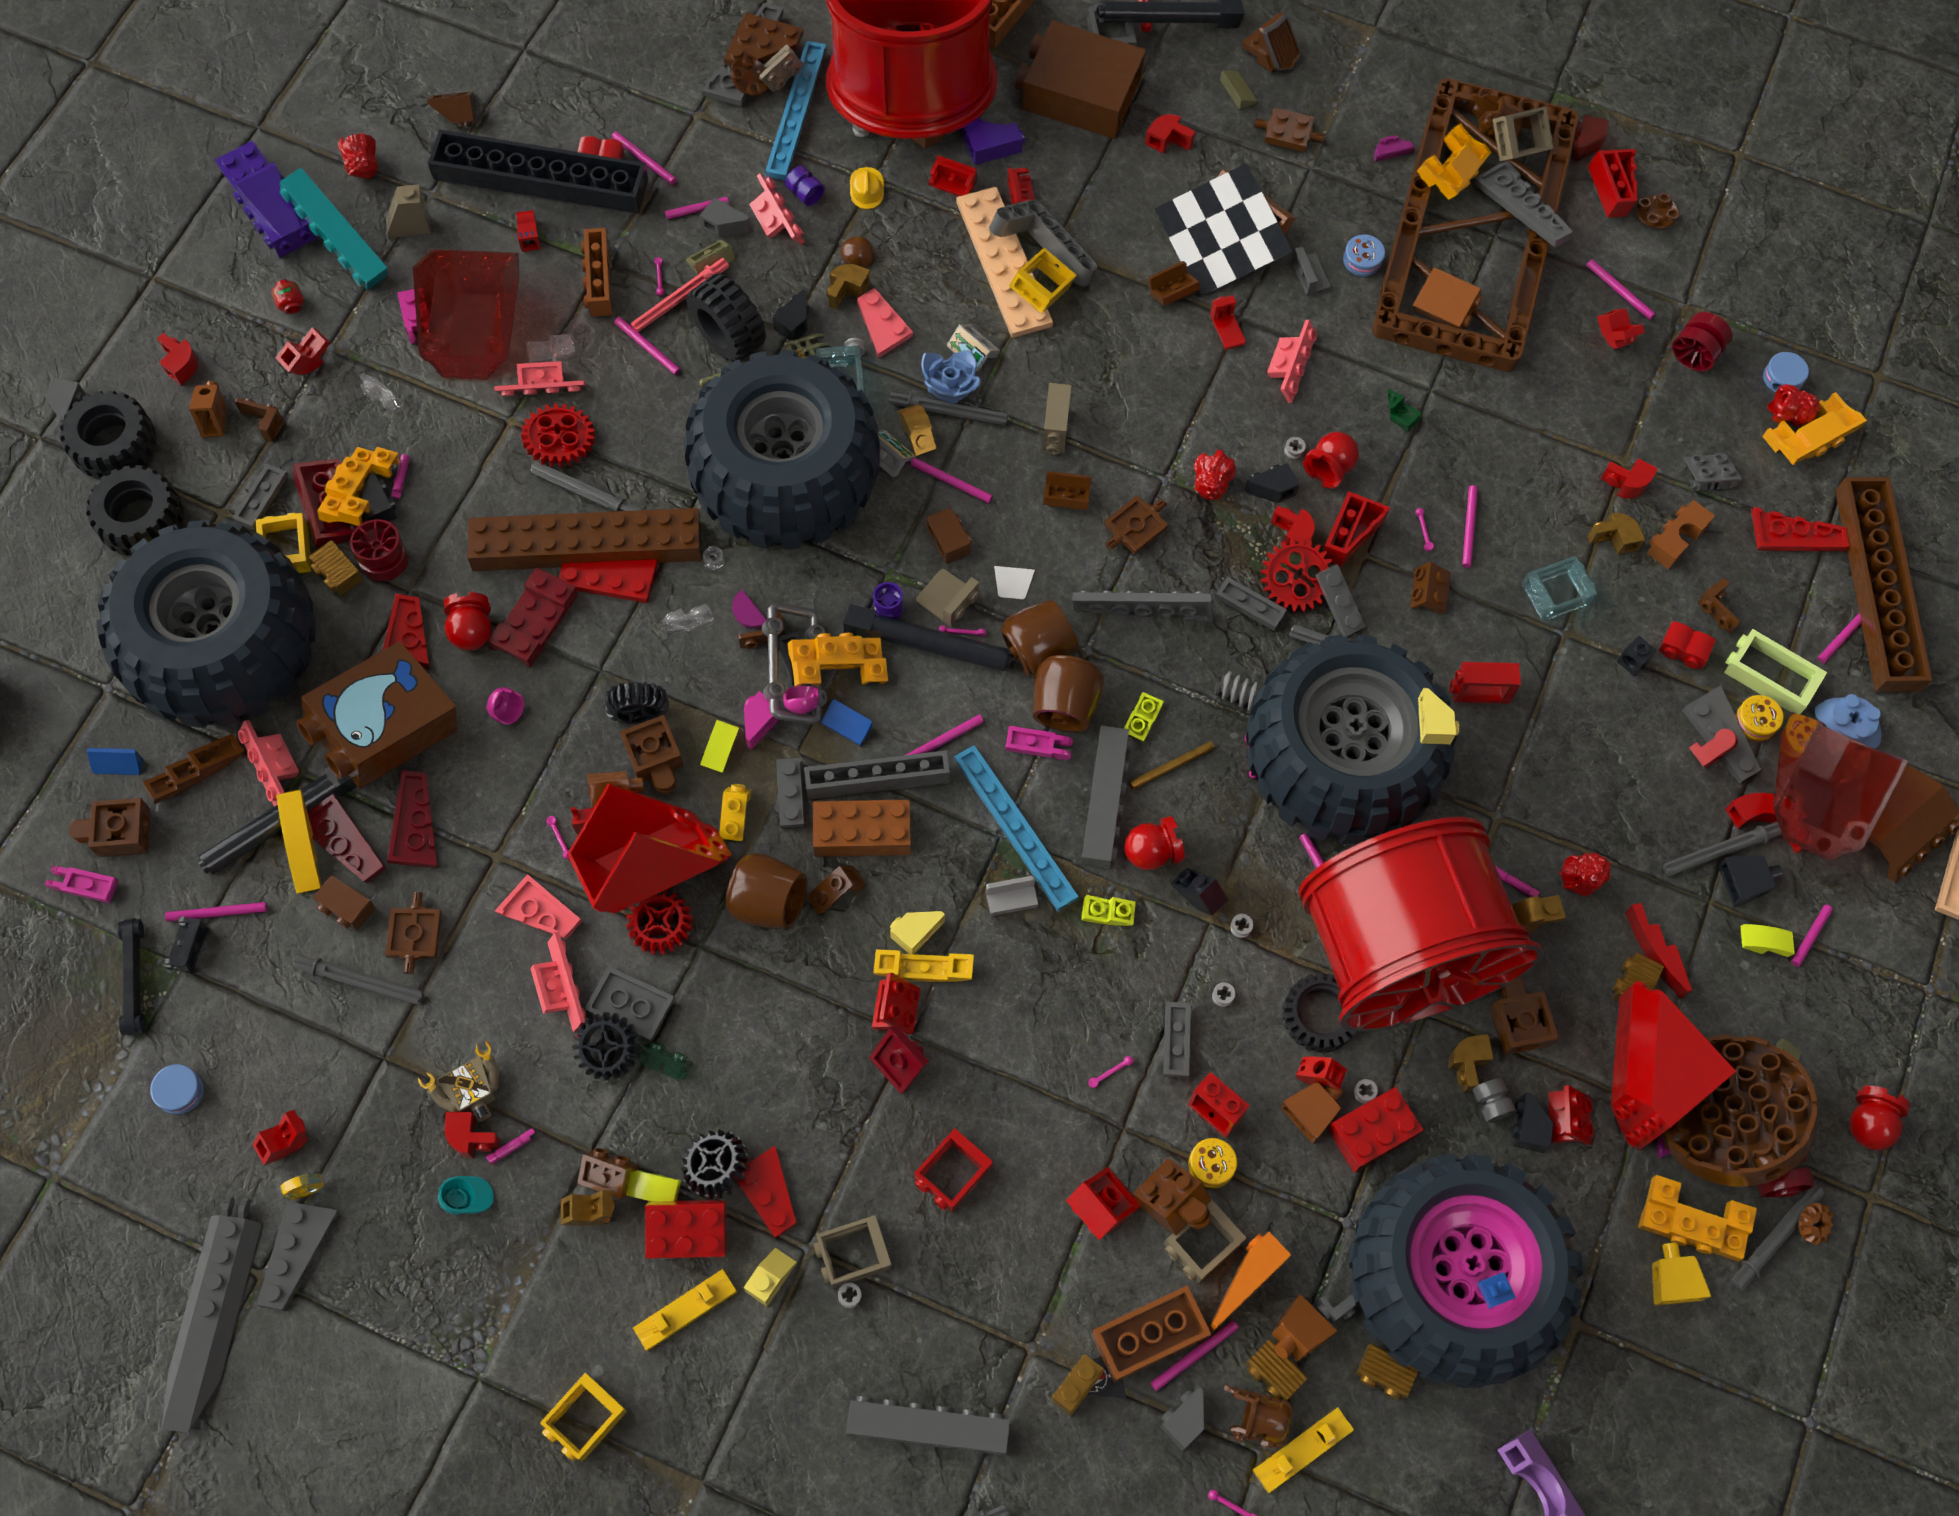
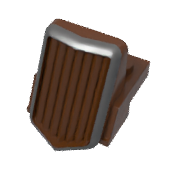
M1283 12L1277 14L1242 41V48L1257 57V64L1270 72L1275 69L1277 71L1293 69L1300 56V48L1287 15Z

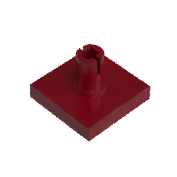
M894 1025L887 1031L869 1056V1059L898 1092L903 1094L910 1088L929 1061L923 1055L924 1049L922 1045L916 1047L919 1045V1042H911L897 1025Z

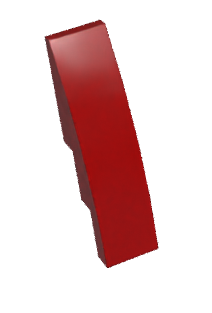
M1642 903L1631 905L1625 913L1646 957L1664 965L1660 977L1679 998H1684L1692 991L1676 944L1666 946L1659 923L1649 925Z

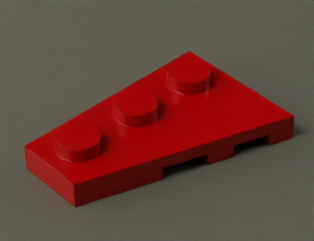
M395 594L383 650L400 641L421 666L429 667L419 597Z
M774 1145L747 1164L750 1170L743 1172L746 1180L740 1179L738 1183L776 1239L797 1223Z

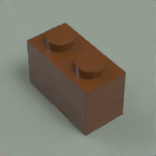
M951 507L926 517V529L946 564L969 555L971 544H973L969 532H964L962 528L963 524L959 514H954Z
M332 875L313 897V900L318 905L316 909L327 917L330 914L337 918L335 921L345 929L351 927L358 931L375 909V906L368 898Z

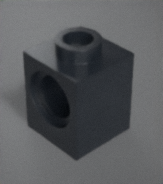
M1638 636L1623 651L1616 662L1635 676L1651 660L1657 650L1641 636Z

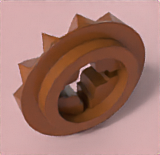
M1811 1203L1802 1211L1799 1219V1230L1803 1239L1808 1243L1819 1245L1820 1242H1827V1235L1832 1234L1830 1228L1834 1225L1831 1221L1833 1213L1828 1211V1206L1820 1203ZM1819 1221L1821 1222V1223H1820V1226H1817V1227H1816V1226H1813V1225H1812V1224H1816V1222H1819Z

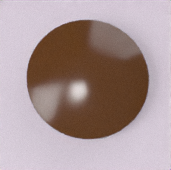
M746 54L733 62L730 76L733 84L740 92L748 96H759L768 88L759 78L766 68L753 55Z
M1667 193L1642 197L1636 207V213L1640 221L1652 228L1662 229L1670 227L1679 217V210L1671 200V196Z

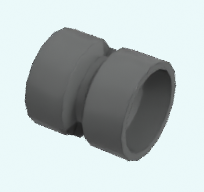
M1503 1078L1484 1082L1472 1089L1477 1102L1483 1104L1481 1112L1486 1123L1501 1120L1517 1112L1512 1098L1506 1096L1508 1088Z

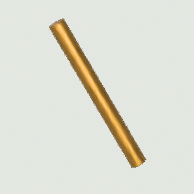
M1209 741L1129 781V785L1134 790L1214 750L1215 746L1212 741Z

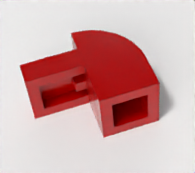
M1172 114L1163 115L1155 119L1147 130L1145 145L1161 153H1164L1171 142L1190 150L1193 146L1195 131L1181 125L1180 116Z
M1627 308L1615 309L1597 316L1601 333L1612 348L1618 349L1635 342L1637 335L1645 333L1643 324L1631 325Z
M312 327L300 344L288 341L276 359L289 373L305 375L316 370L324 362L320 357L328 348L330 342L318 329Z
M162 333L157 340L167 355L159 363L166 375L182 386L195 374L198 367L197 356L186 339L180 343L175 337L170 338Z
M1639 458L1631 471L1610 461L1600 479L1610 486L1619 488L1618 497L1631 499L1645 492L1658 468Z
M1278 505L1273 513L1271 523L1288 532L1284 540L1287 546L1291 538L1294 539L1295 544H1298L1300 538H1303L1304 545H1307L1312 539L1315 525L1307 511L1301 509L1299 515H1296L1292 510Z
M293 1109L284 1113L277 1126L258 1133L252 1145L264 1166L285 1158L307 1142L304 1121L298 1117Z
M446 1112L445 1137L457 1153L467 1158H473L474 1148L478 1152H491L492 1148H499L500 1138L496 1133L475 1132L476 1118L472 1112Z

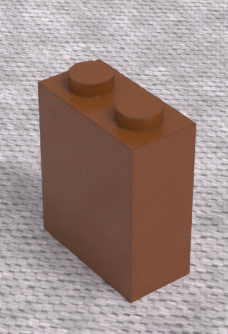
M1434 267L1416 298L1413 309L1415 313L1437 323L1460 329L1467 328L1472 320V316H1470L1474 308L1478 309L1482 302L1481 288Z

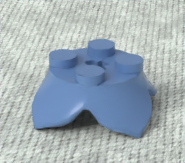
M971 350L954 353L948 360H945L937 353L923 354L921 367L926 379L925 385L928 387V392L937 398L956 404L958 400L965 398L970 392L980 386V378L975 377L977 362Z
M1849 694L1843 698L1827 699L1814 708L1816 718L1827 726L1824 740L1830 754H1846L1852 752L1858 746L1872 750L1880 745V711L1867 700L1854 694Z

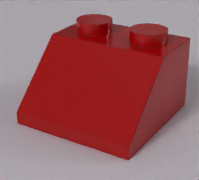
M1109 1167L1084 1181L1066 1199L1073 1212L1088 1226L1089 1231L1099 1240L1111 1233L1140 1208L1135 1197Z

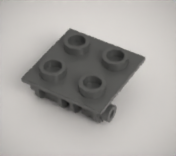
M1718 453L1715 455L1683 457L1695 480L1691 481V488L1696 491L1707 490V488L1709 490L1714 488L1716 490L1732 489L1733 486H1737V481L1742 480L1727 454Z

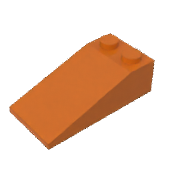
M1270 1232L1264 1237L1259 1233L1245 1248L1248 1253L1243 1258L1208 1327L1211 1333L1291 1256Z

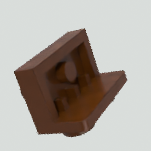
M1184 261L1148 278L1150 295L1163 306L1172 304L1174 301L1191 295L1200 289V282L1188 273L1187 263Z
M1048 471L1043 505L1088 510L1091 476Z
M1433 562L1417 567L1414 572L1410 607L1417 609L1424 606L1439 615L1445 613L1451 572Z

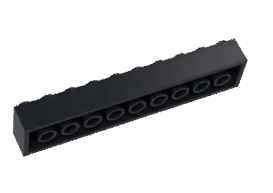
M440 129L428 160V166L434 180L639 213L649 180L646 163Z

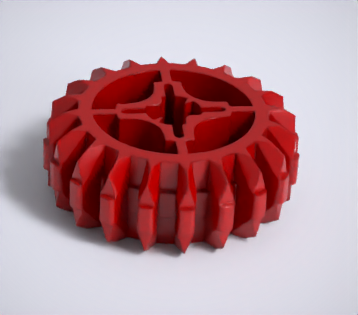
M665 890L662 896H659V893L655 894L653 897L637 903L638 907H630L633 914H627L626 917L629 921L626 924L627 930L630 931L628 936L630 939H635L634 945L636 947L641 946L642 952L645 953L650 948L651 955L654 956L657 950H660L661 955L664 956L666 953L665 949L669 948L670 952L674 953L675 944L678 947H682L681 939L688 940L689 935L687 932L692 931V925L689 923L693 921L692 915H689L691 912L689 906H684V899L677 900V894L673 893L669 897L668 891ZM657 907H666L660 911L654 909ZM646 914L648 916L649 922L645 925V929L641 932V920ZM678 914L679 922L673 931L670 923L674 920L673 917ZM654 918L657 921L663 920L665 927L663 925L659 926L658 924L656 926ZM657 935L665 936L664 938L654 939Z

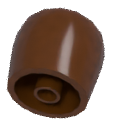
M1052 599L1012 614L1004 620L1001 627V634L1006 646L1015 660L1020 658L1024 666L1022 671L1028 677L1032 676L1035 678L1040 663L1048 657L1071 655L1079 648L1078 639L1069 621Z
M1070 655L1048 657L1040 663L1036 672L1033 694V718L1041 725L1058 731L1076 733L1087 730L1103 690L1104 678L1101 671L1093 663L1079 657Z
M761 853L749 854L741 858L730 877L726 892L727 910L733 918L745 924L787 930L796 922L803 907L807 892V877L803 872L777 858Z

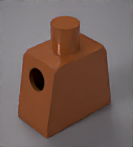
M208 381L205 385H197L194 388L189 406L190 413L201 437L224 436L226 403L219 389V384L214 381Z
M626 771L587 774L588 792L592 808L595 807L608 783L621 786V788L633 792L644 791L642 777L628 779Z
M1315 1082L1286 1099L1280 1109L1313 1144L1341 1108L1336 1103V1100L1343 1094L1341 1088L1338 1090L1332 1089L1329 1086L1324 1089L1318 1082Z
M1300 1294L1287 1307L1272 1332L1273 1337L1279 1342L1274 1347V1350L1280 1358L1286 1359L1291 1354L1296 1360L1300 1361L1323 1345L1337 1330Z

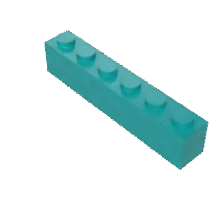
M301 167L280 181V194L286 202H291L295 206L294 210L297 215L309 222L311 231L316 236H321L327 250L331 253L334 251L339 257L338 261L344 269L348 268L353 273L352 277L359 286L363 285L368 290L388 276L386 265Z

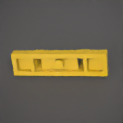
M722 1269L633 1327V1330L648 1352L736 1294L737 1291Z
M1337 1407L1252 1471L1267 1493H1270L1354 1431V1429ZM1317 1432L1323 1434V1436L1325 1437V1443L1320 1438Z

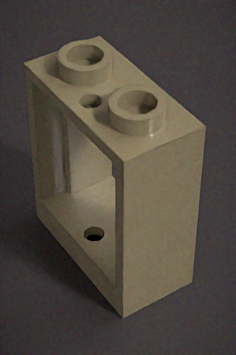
M1546 106L1493 119L1500 161L1553 149ZM1530 116L1535 147L1519 151L1513 120Z
M1049 383L1042 452L1052 455L1064 454L1071 385Z
M1212 1199L1207 1204V1208L1211 1213L1210 1221L1231 1244L1201 1270L1176 1241L1192 1227L1189 1224L1176 1236L1171 1234L1164 1242L1166 1246L1164 1250L1173 1261L1178 1260L1184 1267L1182 1268L1184 1274L1191 1281L1195 1279L1198 1283L1246 1240L1244 1234Z
M876 1215L816 1234L818 1242L813 1243L817 1258L823 1257L825 1267L821 1268L825 1283H831L832 1289L840 1287L845 1283H852L892 1269ZM868 1229L879 1264L836 1278L825 1243Z

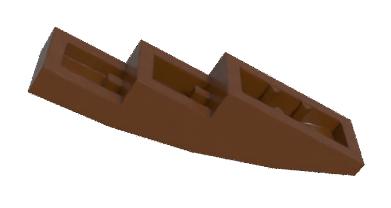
M227 735L187 752V758L166 766L164 773L143 781V788L154 805L203 781L243 755L244 750L234 735Z

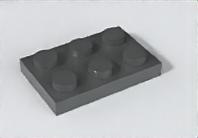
M608 966L586 1005L585 1011L591 1015L600 1014L601 1017L603 1012H609L610 1016L613 1013H618L619 1020L623 1017L628 1018L626 1026L634 1024L635 1028L631 1033H639V1037L652 1042L675 997Z

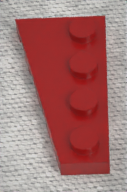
M1754 507L1751 510L1756 546L1759 551H1847L1850 547L1846 527L1820 521L1816 523L1809 522L1805 518L1798 516L1795 518L1782 516L1783 513L1776 511L1772 513L1764 512L1762 508Z
M658 560L563 563L559 579L576 586L577 591L648 603Z

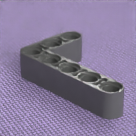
M1028 200L997 209L989 226L992 234L998 237H1005L1028 231L1042 248L1048 250L1077 275L1073 281L1079 286H1087L1097 269V264L1040 202Z

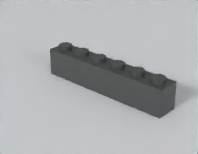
M1102 725L1100 727L1081 865L1109 869L1111 861H1116L1117 848L1113 847L1114 839H1119L1120 825H1116L1117 817H1122L1123 803H1119L1120 795H1125L1126 782L1122 781L1123 774L1128 773L1129 760L1125 759L1126 752L1131 751L1132 738H1128L1129 729Z
M947 750L804 767L808 800L950 783Z
M857 1396L856 1401L850 1400L846 1429L847 1436L1006 1455L1010 1420L1004 1419L1005 1415L989 1413L988 1417L978 1416V1411L962 1410V1414L951 1413L952 1408L936 1406V1411L926 1410L924 1404L910 1403L909 1407L899 1406L898 1401L883 1400V1404L872 1403L873 1398Z

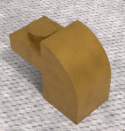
M844 264L833 269L829 274L830 286L826 293L829 307L837 310L845 293L857 298L862 296L870 284V270L854 264Z
M916 404L897 411L903 432L908 434L915 456L937 449L931 432L930 420L921 405Z
M1611 513L1607 522L1601 521L1593 525L1587 536L1590 544L1612 540L1617 555L1638 551L1645 541L1639 524L1632 517L1623 513Z
M1559 895L1545 898L1535 896L1512 905L1519 924L1527 928L1528 932L1535 931L1539 925L1564 921L1566 918Z
M1488 1034L1471 1036L1462 1040L1449 1057L1448 1068H1459L1457 1070V1081L1459 1085H1462L1463 1092H1472V1089L1479 1085L1475 1066L1488 1065L1493 1060Z
M601 1190L593 1195L571 1194L562 1198L561 1225L587 1226L609 1223L614 1210L612 1191Z

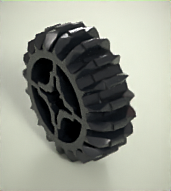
M638 681L635 683L627 682V684L620 683L618 686H613L607 691L604 700L607 716L613 721H618V723L624 722L627 725L630 723H644L659 716H665L669 707L666 690L662 689V686H656L655 683L648 684L646 681L643 683Z
M603 1012L602 1017L600 1014H594L593 1020L590 1018L585 1019L587 1027H578L582 1035H574V1039L578 1040L579 1044L573 1045L572 1049H579V1053L574 1055V1059H582L578 1067L584 1068L587 1066L586 1075H591L594 1072V1079H600L603 1076V1079L607 1081L610 1080L611 1075L614 1079L620 1078V1072L623 1074L629 1072L627 1066H635V1062L631 1057H639L640 1054L634 1052V1048L641 1047V1043H634V1039L639 1037V1033L631 1034L635 1026L634 1024L626 1026L628 1018L623 1017L619 1020L618 1013H613L610 1016L609 1012ZM611 1026L620 1032L624 1042L615 1039ZM602 1027L597 1041L590 1043L593 1033ZM603 1043L617 1045L616 1047H610V1049L597 1047V1045H603ZM624 1049L620 1060L611 1066V1061H614V1054L618 1050ZM590 1051L598 1053L602 1066L595 1062Z
M720 1129L717 1133L709 1130L707 1137L704 1134H700L698 1142L691 1140L692 1149H685L688 1157L681 1158L685 1164L681 1171L685 1175L683 1178L689 1188L700 1197L706 1196L708 1199H713L714 1195L722 1199L723 1192L732 1195L731 1188L733 1186L740 1188L738 1181L740 1179L746 1180L743 1172L750 1170L746 1164L750 1161V1157L746 1153L748 1150L742 1144V1140L732 1132L728 1131L725 1133ZM711 1159H713L720 1166V1169L714 1166V1164L711 1162Z

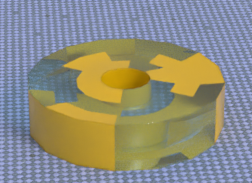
M309 1173L284 1182L280 1186L282 1198L285 1200L298 1199L319 1191L324 1186L322 1175L320 1173Z

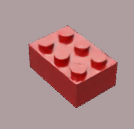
M1396 1087L1332 1122L1327 1129L1354 1173L1417 1138L1423 1132V1128Z
M727 1200L648 1202L645 1205V1258L724 1257L726 1255Z

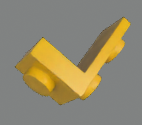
M731 784V787H727L723 791L719 835L722 839L743 840L747 802L751 799V789H745V785Z

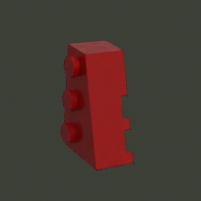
M1636 149L1598 151L1588 166L1607 218L1626 217L1637 202L1636 164H1634Z
M1348 491L1323 549V552L1327 551L1324 559H1332L1331 563L1342 567L1386 521L1391 507Z

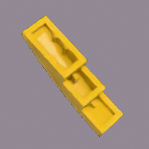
M302 790L277 794L276 798L282 833L296 894L320 889L322 883L316 864L318 859L312 840L313 832Z

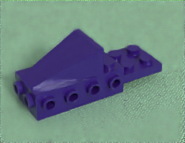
M253 141L215 159L217 166L234 189L233 196L237 203L244 205L243 210L249 220H254L253 225L259 235L263 233L265 236L263 240L269 249L273 248L279 258L317 239V236L309 228V222L305 218L301 219L294 210L295 206L291 202H286L281 196L280 181L284 179L283 175L277 170L274 162L270 164L267 162Z

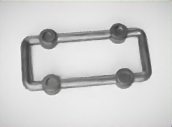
M773 603L768 608V619L762 625V631L768 637L769 684L764 688L763 695L769 701L770 713L774 718L810 725L817 724L822 717V706L827 702V694L821 690V684L813 686L819 690V702L812 711V715L795 714L779 710V700L783 697L784 687L778 683L777 636L783 630V623L777 618V612L810 618V627L805 631V639H815L817 635L825 633V630L819 625V617L814 610L788 604Z

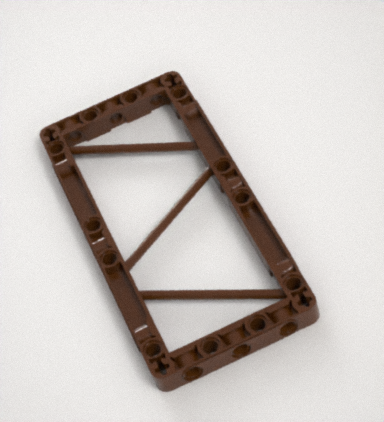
M1445 78L1438 84L1426 122L1381 287L1380 299L1371 331L1379 339L1511 372L1516 369L1523 353L1550 243L1529 228V237L1524 247L1505 331L1479 309L1474 308L1471 315L1498 338L1399 313L1398 310L1410 265L1427 278L1432 272L1431 269L1413 255L1419 236L1516 218L1509 211L1421 227L1431 187L1422 180L1417 170L1425 160L1434 154L1439 160L1450 117L1459 124H1462L1466 130L1499 155L1497 143L1485 133L1480 132L1477 126L1457 111L1461 110L1475 115L1473 108L1476 102L1472 98L1473 94L1483 96L1489 93L1504 98L1505 105L1510 109L1516 110L1518 113L1546 106L1553 149H1549L1547 152L1549 155L1544 165L1542 177L1537 176L1516 158L1505 161H1508L1518 172L1539 188L1538 194L1542 197L1541 201L1545 205H1549L1554 210V213L1557 214L1572 152L1578 114L1570 108ZM1530 116L1523 117L1522 128L1532 130Z

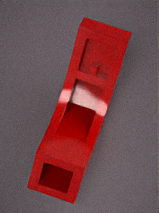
M1751 793L1733 800L1725 808L1737 829L1757 821L1770 824L1781 822L1784 827L1783 835L1796 854L1812 843L1809 832L1801 825L1807 817L1796 805L1783 797L1770 793Z

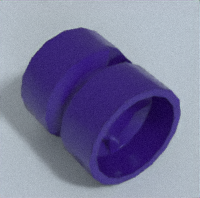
M804 166L794 168L785 180V186L793 194H797V198L806 206H812L817 203L825 191V186L816 177H813L811 172Z
M883 582L874 589L873 607L874 610H877V615L896 620L902 616L903 593L897 584Z

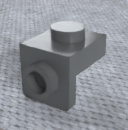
M1353 1294L1335 1308L1331 1306L1325 1296L1316 1301L1318 1305L1317 1311L1326 1320H1329L1331 1324L1341 1316L1346 1320L1357 1312V1309L1354 1307L1356 1304Z

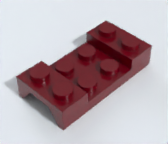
M535 568L525 583L524 593L504 623L499 622L487 640L491 650L496 651L500 649L518 658L528 668H531L578 596L576 586L538 568Z

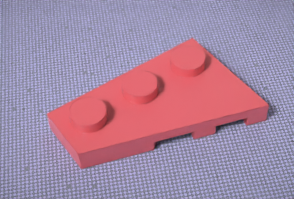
M875 288L857 298L858 307L868 328L870 339L874 344L878 358L913 337V331Z
M528 874L495 910L500 915L547 933L554 934V932H559L561 938L566 940L582 923L578 916Z

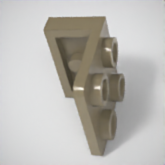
M786 44L764 65L766 70L760 74L759 78L774 93L776 90H780L791 76L798 74L804 64Z
M941 569L916 597V603L951 627L956 620L963 616L966 608L978 598L980 594L979 582L971 577L965 584L945 569Z

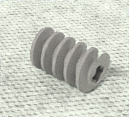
M1231 671L1225 676L1223 675L1214 696L1217 697L1222 692V700H1226L1231 696L1230 703L1234 704L1239 699V707L1242 708L1248 703V711H1252L1259 691L1257 690L1258 682H1254L1250 687L1248 678L1241 683L1239 674L1234 679H1231Z

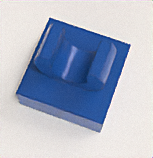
M1504 1272L1477 1283L1488 1309L1516 1298Z

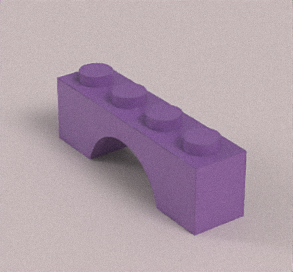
M1531 1429L1498 1449L1512 1474L1523 1477L1536 1490L1543 1504L1545 1516H1585Z

